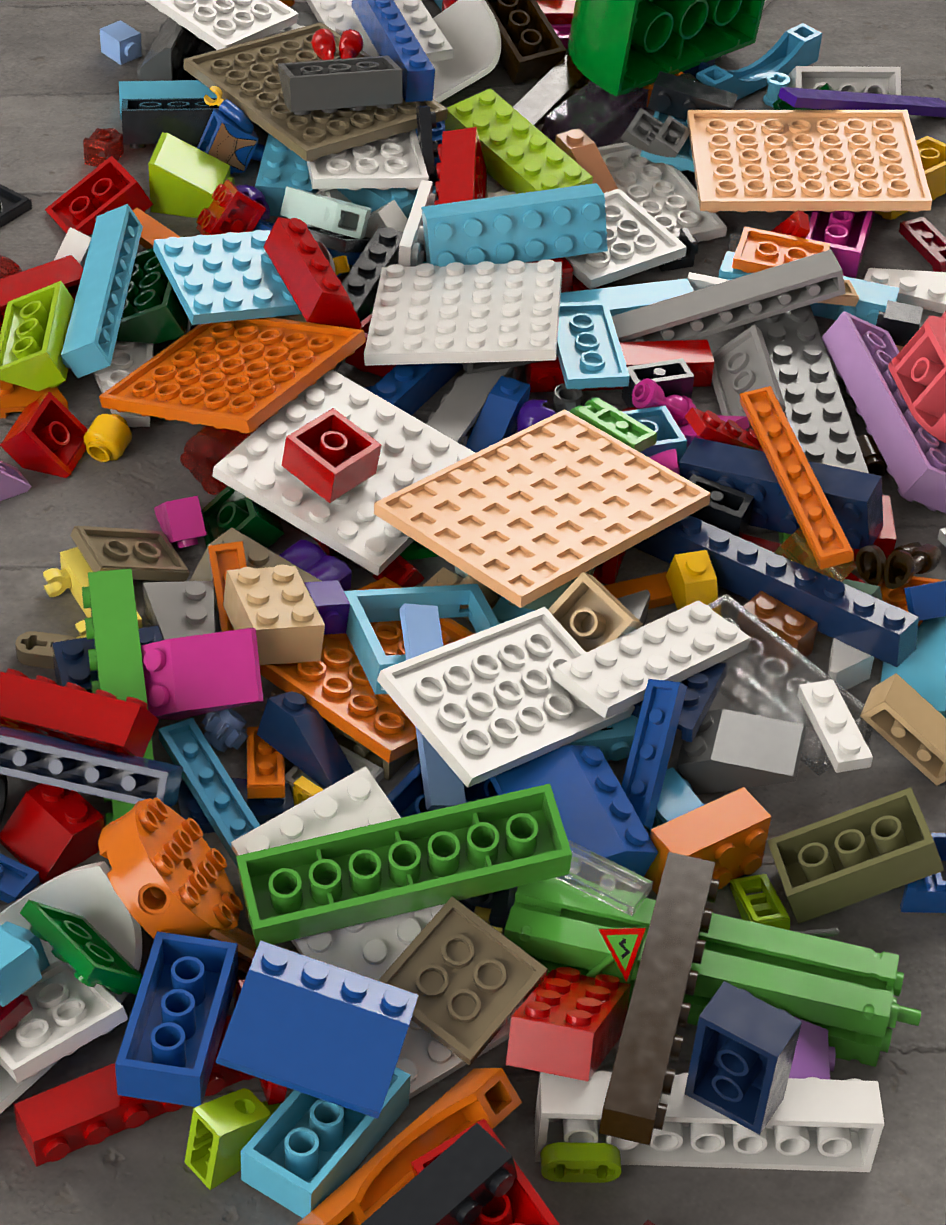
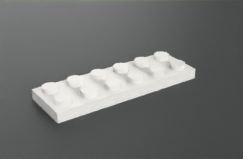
M698 600L555 667L552 679L606 719L642 701L648 679L681 682L747 649L751 637L738 629L735 624L728 622L714 612L708 605Z

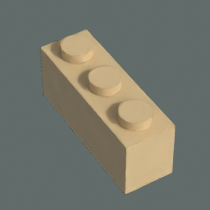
M895 673L871 689L860 717L938 786L946 781V718Z

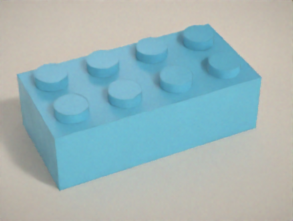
M395 1067L378 1119L293 1090L241 1150V1180L304 1218L350 1177L409 1105L411 1075Z

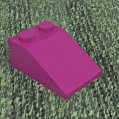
M256 628L172 638L141 645L148 711L158 719L179 720L263 702Z

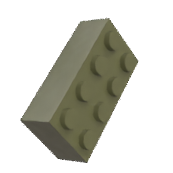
M911 787L767 840L786 896L798 924L944 871L935 842Z

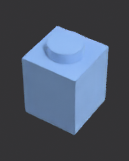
M121 20L100 28V44L103 54L120 65L142 56L140 32Z

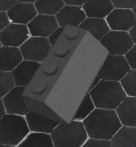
M168 17L165 23L161 24L158 36L153 38L152 47L146 51L143 63L138 65L137 79L141 81L178 80L177 72L197 36Z
M388 55L278 64L285 105L296 115H308L312 110L335 113L339 111V108L362 111L366 109V106L376 105L378 108L388 109L393 108L394 104L403 103L402 69Z

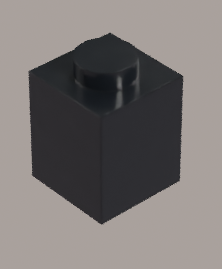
M888 300L885 312L879 311L876 326L888 331L895 345L904 347L919 330L924 307Z

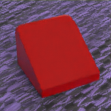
M400 555L378 576L373 575L376 580L387 577L402 588L414 587L425 579L414 566Z

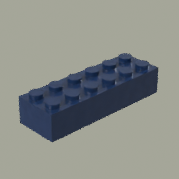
M694 437L679 461L680 476L689 480L692 474L752 495L754 500L750 526L804 537L763 451ZM808 461L851 548L860 550L867 545H874L884 526L882 477Z

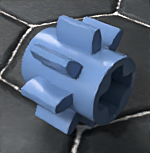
M231 708L208 713L202 721L205 725L204 729L206 732L203 735L210 745L222 752H225L228 747H234L238 750L248 737L244 733L246 730L243 728L247 723L246 720Z

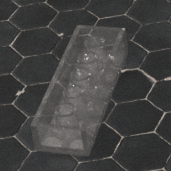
M728 594L708 604L714 612L728 622L735 624L738 629L751 637L747 649L719 662L727 663L726 677L719 692L744 713L804 724L806 733L800 760L817 775H821L833 766L797 693L801 684L833 679ZM834 681L866 744L869 745L873 728L860 717L864 704Z

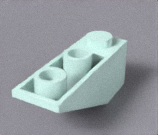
M286 186L280 215L290 219L298 218L306 224L324 230L362 239L366 234L372 208Z

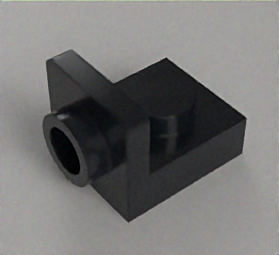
M680 228L679 240L687 246L686 256L659 265L658 267L662 272L694 266L695 254L698 253V242L687 228Z

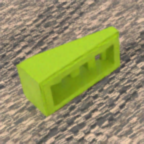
M767 874L730 880V888L742 920L790 930V917ZM761 891L763 892L758 894L746 895L748 893H756Z

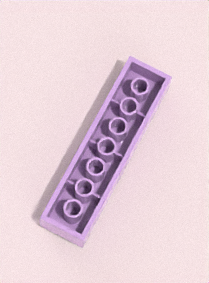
M843 311L822 336V340L827 348V355L836 365V372L843 379L847 387L846 392L853 398L857 406V413L864 419L867 425V432L872 435L888 466V473L895 479L899 487L897 489L899 494L907 501L912 502L914 500L924 504L931 511L938 510L946 513V443L928 433L915 420L888 368L890 361L899 353L897 346L888 331Z

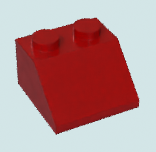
M49 391L24 408L0 444V447L24 469L67 478L71 475L86 451L84 435L88 429Z
M41 783L25 793L0 832V843L21 864L38 871L40 882L44 884L99 852L98 840L102 829L105 827L104 816L77 791Z

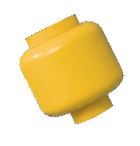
M101 414L94 419L85 433L84 444L88 454L95 460L100 462L118 460L132 439V432L126 420L120 415Z

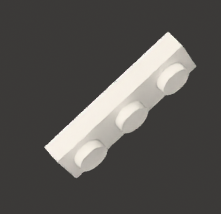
M834 680L799 685L797 696L835 772L839 773L871 767L873 756Z

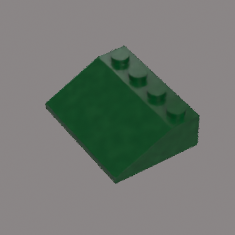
M153 248L136 254L116 341L159 344L167 340H177L185 334L189 318Z

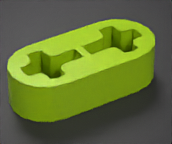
M557 1142L546 1145L540 1152L542 1176L550 1181L605 1183L617 1179L622 1173L620 1150L612 1144Z

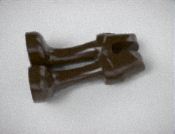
M913 542L904 546H898L886 559L884 552L878 546L867 545L858 551L856 567L860 576L868 584L878 586L885 581L887 588L896 589L906 585L915 574L928 573L934 570L940 562L942 554L941 550L934 545L924 544L922 546L919 542Z

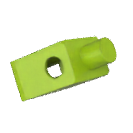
M242 1088L193 1108L184 1162L209 1190L217 1187L241 1170V1150L278 1109L280 1104L268 1105L266 1100L261 1102L249 1089Z

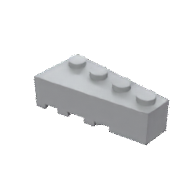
M213 581L143 583L144 611L147 621L150 622L151 626L159 625L163 640L215 633Z

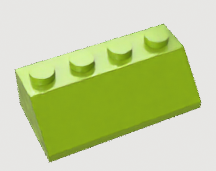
M62 281L7 303L0 332L1 381L35 391H41L48 387L55 388L66 381L68 368L62 361L61 352L75 301Z

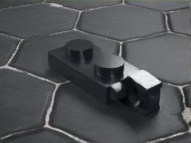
M417 106L418 142L429 177L428 181H432L433 186H435L436 181H440L437 175V167L434 165V158H438L437 140H432V129H436L435 111H430V106Z

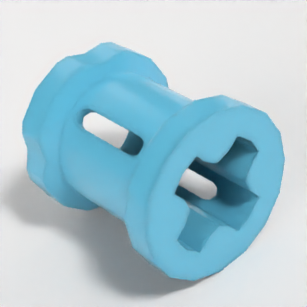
M773 72L767 75L766 82L768 88L767 93L763 97V102L767 106L773 107L772 104L779 99L780 88L789 86L790 77L784 73Z

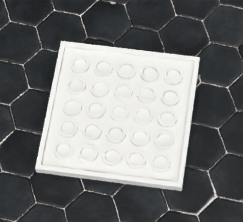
M546 259L537 263H524L515 260L506 264H494L484 261L474 265L454 262L444 267L434 266L429 263L411 267H404L400 264L382 267L364 351L365 366L556 360L562 262Z
M331 370L320 377L317 383L301 392L295 400L282 407L276 415L268 419L218 462L213 468L212 476L378 576L414 539L374 514V503L475 454V452L336 371ZM334 408L382 444L376 474L333 502L328 503L282 467L281 464L286 436Z

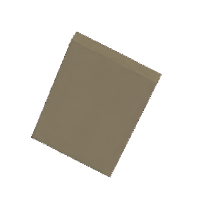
M74 526L70 535L93 572L132 568L134 580L175 582L186 581L190 574L163 531Z

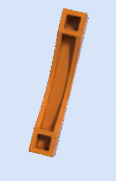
M503 1068L472 1069L298 1222L297 1225H361L414 1178L411 1162L483 1118L492 1129L495 1128L522 1103Z

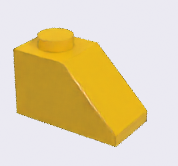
M707 550L674 555L666 574V579L677 610L699 600L719 614L717 577Z

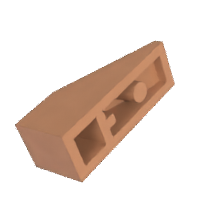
M572 129L556 135L555 144L593 176V184L597 183L603 193L618 189L595 142L581 129Z

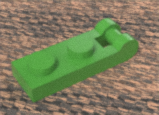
M598 397L588 400L585 406L579 405L570 410V413L638 452L656 444L657 432Z

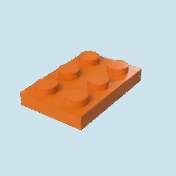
M745 226L733 258L732 268L746 273H755L830 250L831 244Z

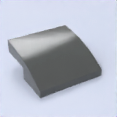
M640 108L620 139L645 152L675 158L690 133L688 127L670 115L662 123Z

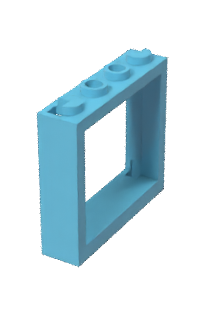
M478 584L344 591L350 602L346 634L375 695L388 694L377 681L380 671L406 661V655L386 656L370 622L401 621L399 609L406 603L438 606L439 618L468 617L477 633L500 624ZM460 605H469L467 609H460Z

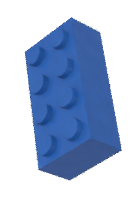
M157 931L115 1063L118 1095L191 1107L203 1104L238 978V943Z

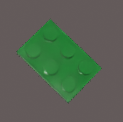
M28 899L20 914L31 924L30 931L41 940L49 942L53 947L51 950L52 954L62 962L70 964L75 969L73 975L80 982L89 987H95L96 984L103 985L118 995H122L123 992L137 995L143 975L83 916Z

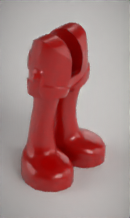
M325 28L317 30L313 34L311 41L314 52L321 60H333L336 53V41L333 33ZM349 29L343 32L340 37L339 58H356L363 49V39L359 32Z

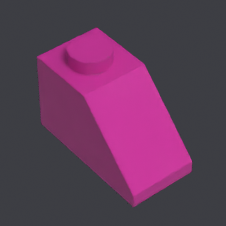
M198 496L167 501L154 508L163 533L171 544L178 543V548L198 545L197 538L206 536Z

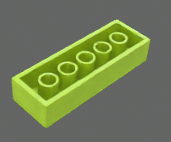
M491 88L447 107L448 115L445 120V131L477 127L487 173L508 192L519 194L593 184L592 175Z

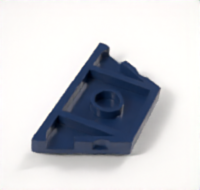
M717 663L681 681V683L687 686L677 729L682 731L681 739L688 742L694 740L726 677L727 663ZM643 700L634 704L635 708L631 715L639 718Z

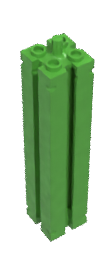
M559 878L518 886L514 906L511 907L504 936L548 969L547 975L559 967L575 968L580 971V975H585L611 954L598 929L649 927L656 900ZM712 913L708 934L700 932L699 939L706 940L701 964L693 963L691 969L698 971L694 996L686 994L684 1002L691 1003L688 1024L698 1025L700 1014L725 981L739 989L748 991L754 997L777 1009L785 1010L794 1017L827 1029L828 1045L835 1047V1058L848 1061L856 1059L865 1065L876 1067L880 1051L888 1053L892 1036L891 1028H895L896 1021L919 1026L922 1010L900 1006L897 1004V998L893 997V995L900 996L904 973L897 971L899 955L884 951L876 953L871 948ZM646 937L630 982L627 983L615 961L598 974L612 975L618 977L621 983L631 984L628 1008Z

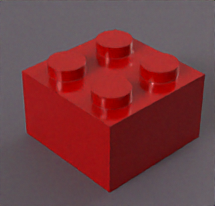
M332 408L286 436L281 466L328 503H331L376 474L382 444L336 409Z

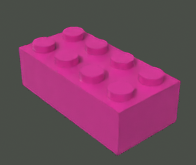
M813 211L809 222L810 232L805 239L830 243V249L842 268L843 276L856 278L875 211Z

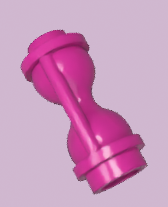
M649 378L643 379L636 384L632 391V402L636 408L643 409L666 405L678 427L689 424L684 416L692 407L696 408L692 400L686 396L670 395L665 397L663 389L654 380Z

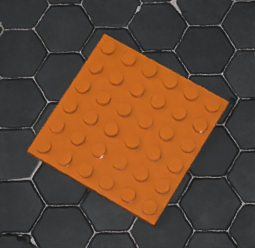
M271 317L199 324L99 396L102 408L113 409L118 412H131L141 416L165 418V420L169 421L178 420L189 422L192 425L202 424L213 426L216 429L225 428L237 430L241 433H251L257 430L259 425L269 417L276 415L283 406L295 400L306 388L317 383L320 377L328 371L335 369L337 364L343 359L354 354L355 350L366 342L364 330Z
M384 577L358 590L402 587ZM439 618L443 646L475 634L451 618ZM401 621L370 622L386 656L405 654ZM346 633L323 636L320 661L260 665V674L286 693L292 691L303 695L306 698V702L315 708L321 717L386 762L390 763L418 748L415 725L389 694L375 695Z

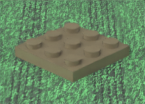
M452 896L378 981L418 994L411 1020L470 1066L546 977L548 969Z

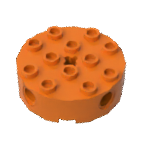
M156 797L138 801L129 812L110 822L101 831L98 840L101 856L109 860L112 867L107 876L114 891L131 916L153 939H155L157 931L208 939V934L213 929L231 930L236 928L243 905L235 894V890L224 870L227 867L225 858L217 849H211L202 838L203 832L196 821L192 818L185 820Z

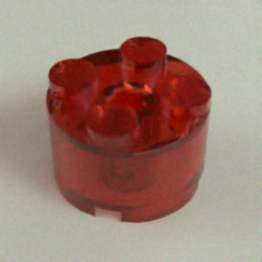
M205 425L185 444L184 453L180 456L181 463L190 470L207 493L215 495L223 491L228 485L212 476L214 466L252 433H241L237 430L225 428L216 429L213 426Z

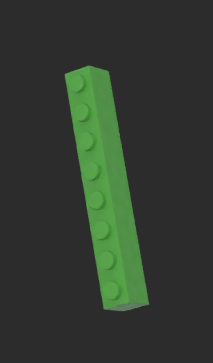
M132 568L88 572L89 586L82 587L83 608H91L92 616L85 618L87 640L94 639L95 649H88L90 671H97L98 681H91L92 693L95 694L96 690L100 689L115 695L120 700L125 701L127 697H134L147 703ZM150 740L143 758L154 760L152 740ZM103 797L104 802H111L112 813H105L106 825L129 812L135 804Z

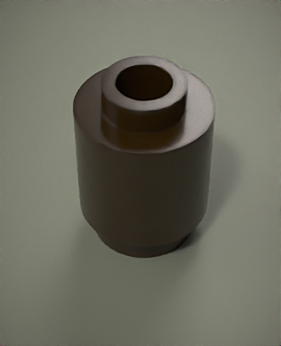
M872 435L858 436L857 440L869 474L883 477L887 471V464Z

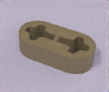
M37 631L25 632L16 639V656L18 661L24 665L54 669L52 643L78 638Z

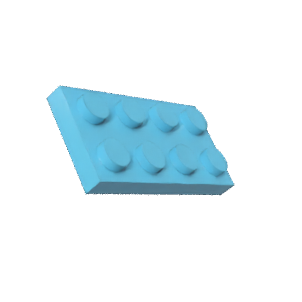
M607 301L560 303L557 356L566 389L581 390L585 388L629 386V372Z

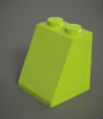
M162 132L148 163L150 200L154 204L150 207V210L153 213L198 218L204 208L208 209L214 200L212 199V194L220 183L224 184L228 179L235 185L234 177H230V165L169 133Z

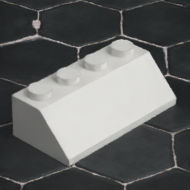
M796 66L789 73V87L820 89L828 83L834 91L901 95V67Z

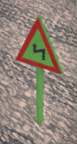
M649 927L598 929L611 954L585 974V976L594 978L615 961L627 983L630 982Z

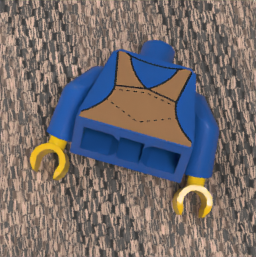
M211 86L209 89L216 94L217 100H213L208 95H205L204 101L209 106L218 105L219 110L213 109L197 148L229 164L230 174L234 172L242 173L246 170L250 159L262 161L265 145L258 144V136L254 131V125L246 114L229 99H222L223 93L219 87Z

